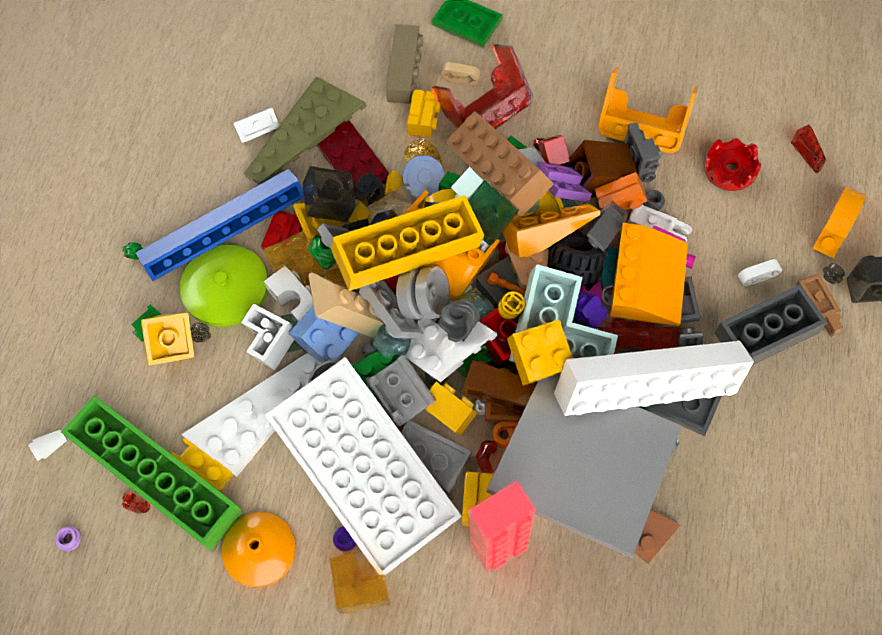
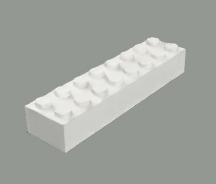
M741 341L567 359L554 395L564 416L627 409L629 407L649 406L660 403L668 404L676 401H690L723 395L730 396L738 392L754 361Z

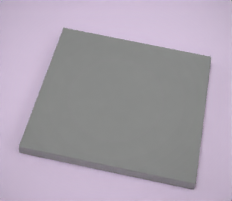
M561 374L539 380L486 492L495 495L517 481L536 509L535 515L632 558L682 426L637 406L627 409L564 416L554 395Z

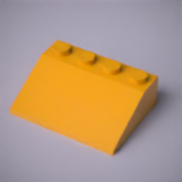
M623 223L619 237L610 316L680 326L688 243L648 226Z

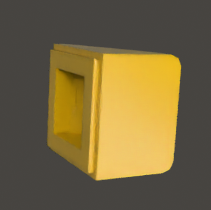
M392 170L387 178L385 195L405 200L407 189L403 183V176Z

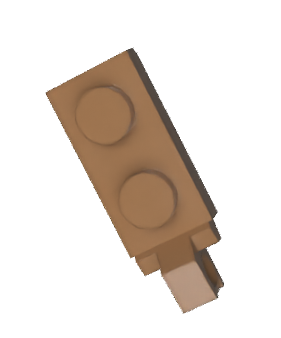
M820 274L799 280L796 285L801 284L827 321L825 329L832 337L840 334L843 329L840 323L842 319L840 316L841 310Z

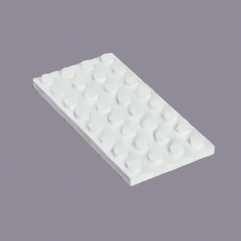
M346 357L265 414L381 578L462 517Z

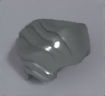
M462 299L450 302L443 307L438 324L448 333L449 340L460 342L466 338L478 323L480 314L478 308L470 300Z

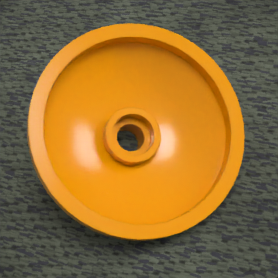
M267 512L251 513L238 519L227 531L222 543V561L228 574L237 582L249 587L267 586L282 578L291 567L295 557L296 542L291 528L277 515ZM254 542H259L257 549H251V545Z

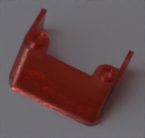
M499 44L492 46L500 63L491 73V81L494 88L465 108L459 100L454 98L450 88L431 87L444 115L457 129L474 111L494 129H497L532 103L533 92L512 46Z

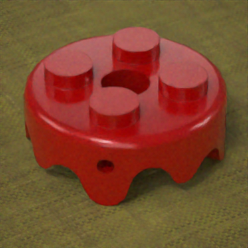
M737 138L723 143L721 139L716 140L709 150L704 163V171L707 178L716 187L727 191H740L748 188L754 183L762 164L758 160V148L753 143L746 145ZM733 164L737 169L730 170L726 165Z

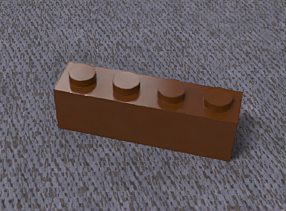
M472 360L461 394L523 414L537 385V381L523 385L520 376L513 374L508 369H498L490 366L487 362Z

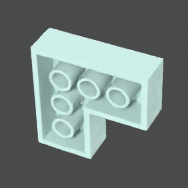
M538 264L530 271L524 296L525 307L520 313L516 333L560 320L573 359L613 355L618 335L572 323L582 277ZM511 352L509 360L515 362Z

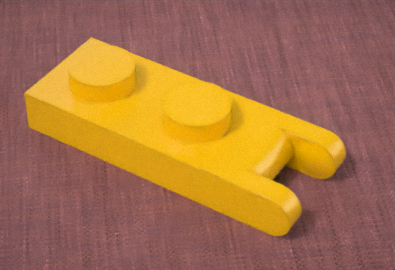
M184 437L182 441L188 445L180 456L173 451L170 454L220 492L233 476L232 471Z

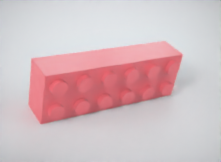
M517 481L469 510L471 547L486 571L491 568L494 571L506 564L505 559L511 555H514V557L521 555L527 550L526 546L529 545L536 509Z

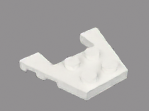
M424 317L417 322L423 333L417 339H411L405 356L436 380L442 382L464 364V359L472 353L476 354L482 349L481 346L486 341H492L498 334L478 321L465 341L453 342L448 339V333L435 323L437 319Z

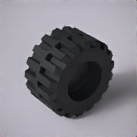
M572 232L550 246L547 267L582 277L581 284L594 283V281H598L602 276L607 249L602 251L599 247L595 248L588 241L589 237L587 235Z

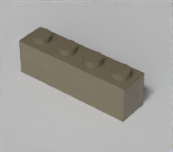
M395 24L385 89L387 102L411 104L413 91L417 89L414 80L418 79L419 67H417V63L421 61V50H419V47L423 46V34H420L419 26Z

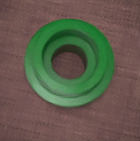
M130 242L128 245L123 246L122 251L124 252V257L138 260L136 252L143 248L141 244Z

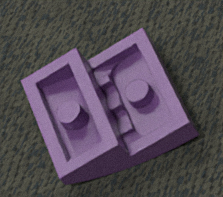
M542 162L537 163V167L554 184L549 189L551 194L558 198L589 202L592 194L580 185L583 178L582 175L571 167Z

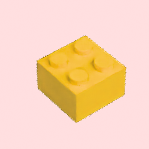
M560 320L512 334L507 339L523 385L560 374L566 360L573 359Z

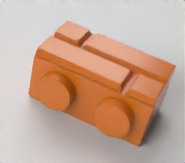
M636 172L595 188L601 210L611 200L623 211L629 208L637 209L644 202L648 201L642 181Z

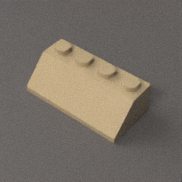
M315 273L308 274L316 317L372 338L387 332L385 323L373 313L372 305L358 291H349L346 286Z

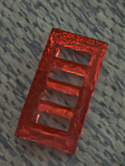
M808 124L796 131L791 144L817 174L821 171L827 159L812 127Z

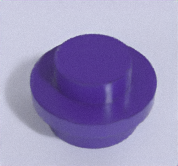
M345 527L337 529L333 535L335 547L342 552L351 551L357 545Z

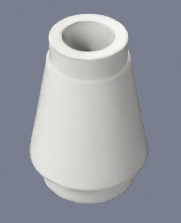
M59 429L56 432L54 431L33 439V442L28 444V446L39 461L42 458L46 459L67 440Z

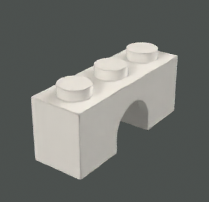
M284 266L266 279L264 283L270 295L280 306L290 300L300 302L298 307L291 311L293 320L297 324L313 305L311 288L308 285L304 287L300 283L301 278L294 270L290 271Z

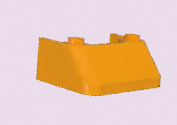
M616 66L611 74L598 123L599 132L605 137L625 142L628 125L637 123L639 129L643 130L645 134V140L653 138L655 145L659 146L660 151L666 153L676 152L681 146L698 86H694L688 106L682 104L674 105L670 108L667 118L627 108V93L622 89L615 88L620 67Z
M424 190L405 214L422 209L429 192ZM496 238L485 253L475 248L419 268L440 267L448 279L450 300H458L490 260L500 240Z

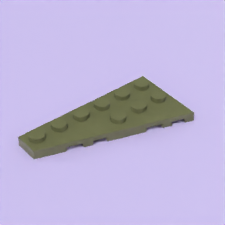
M316 76L244 174L258 184H262L283 171L284 166L291 161L295 162L299 159L301 153L307 149H312L333 133L335 127L343 121L347 122L350 120L352 114L359 109L363 110L367 107L366 103Z

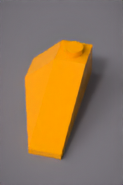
M587 204L561 208L559 213L542 210L540 215L527 217V213H525L521 217L519 214L499 218L498 221L510 251L519 258H529L532 254L542 252L598 217L600 210Z

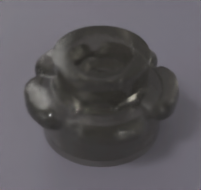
M831 263L828 267L823 268V277L827 282L835 284L843 281L845 271L839 265Z
M194 323L190 328L192 340L196 343H203L211 337L210 328L204 323Z

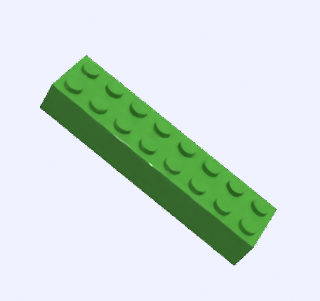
M93 396L61 431L63 435L210 551L213 550L243 513L234 502L96 396Z

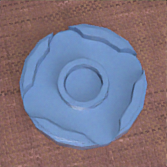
M428 155L417 156L406 164L403 171V183L408 192L413 196L419 197L424 190L428 191V196L439 191V182L445 176V171L441 163L435 158Z

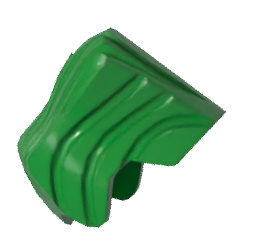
M316 234L310 242L308 251L320 267L329 270L337 262L333 257L332 250L321 241V236Z

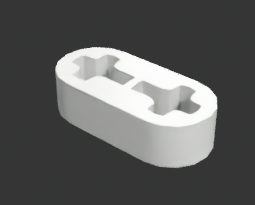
M772 259L744 269L738 274V278L744 287L777 276L782 272V268L776 259Z

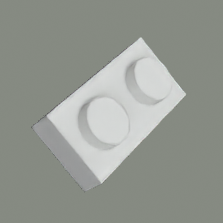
M272 107L233 123L242 143L279 127Z

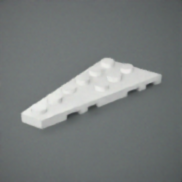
M306 353L181 435L218 463L224 465L237 477L275 431L265 414L306 386L313 369L321 362Z

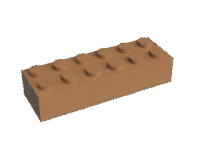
M476 111L446 141L521 217L554 185L536 165Z

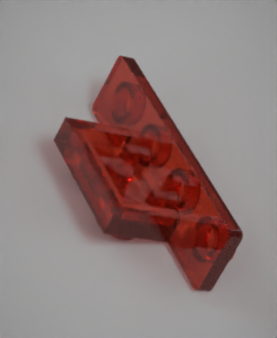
M613 318L612 321H605V327L596 328L600 331L618 335L615 351H650L679 347L678 327H655L652 322L626 321L623 318Z

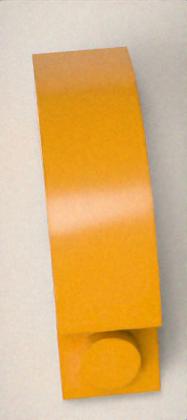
M845 185L812 249L834 258L854 224L867 195Z

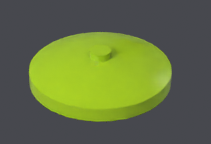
M232 244L218 245L188 263L180 280V297L187 311L197 321L212 327H230L240 324L253 304L259 307L263 305L268 295L264 281L269 277L263 262L251 250Z

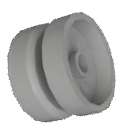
M440 267L416 268L401 273L398 277L396 297L398 307L406 319L416 320L423 319L424 317L437 319L441 317L443 307L450 302V288L446 274Z

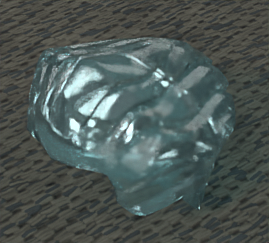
M385 324L380 326L371 344L372 352L379 350L385 358H391L395 354L399 356L406 355L412 338L392 337L386 331Z

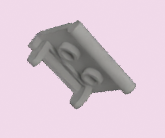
M405 355L400 356L397 361L376 375L366 378L367 383L374 390L397 426L403 425L436 402Z

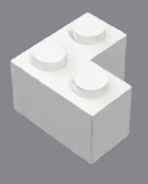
M253 304L241 322L257 335L246 352L258 362L275 370L294 341L289 335L294 326L275 314Z

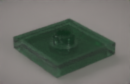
M484 180L468 200L484 233L483 240L488 245H493L520 210L488 180Z

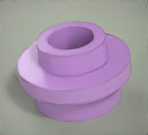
M72 526L60 529L55 539L57 547L63 551L74 550L80 544L81 533ZM72 535V540L66 543L67 537Z

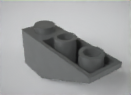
M613 200L600 211L598 217L592 220L587 233L590 244L595 248L599 247L602 251L608 247L621 229L622 224L626 222L628 216Z

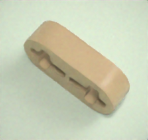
M454 62L445 63L441 72V76L446 81L465 85H476L481 74L480 70L474 66Z

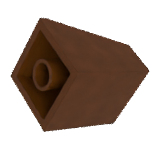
M584 140L570 156V161L564 164V166L571 167L583 176L580 185L592 194L590 198L597 197L595 188L634 172L637 173L629 146L625 143Z

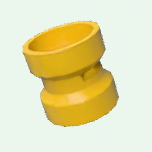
M514 291L506 293L498 304L499 314L505 319H515L525 307L524 297Z

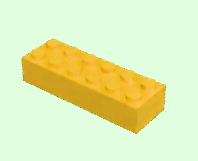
M466 195L335 236L332 240L331 250L347 288L351 291L478 248L484 233Z

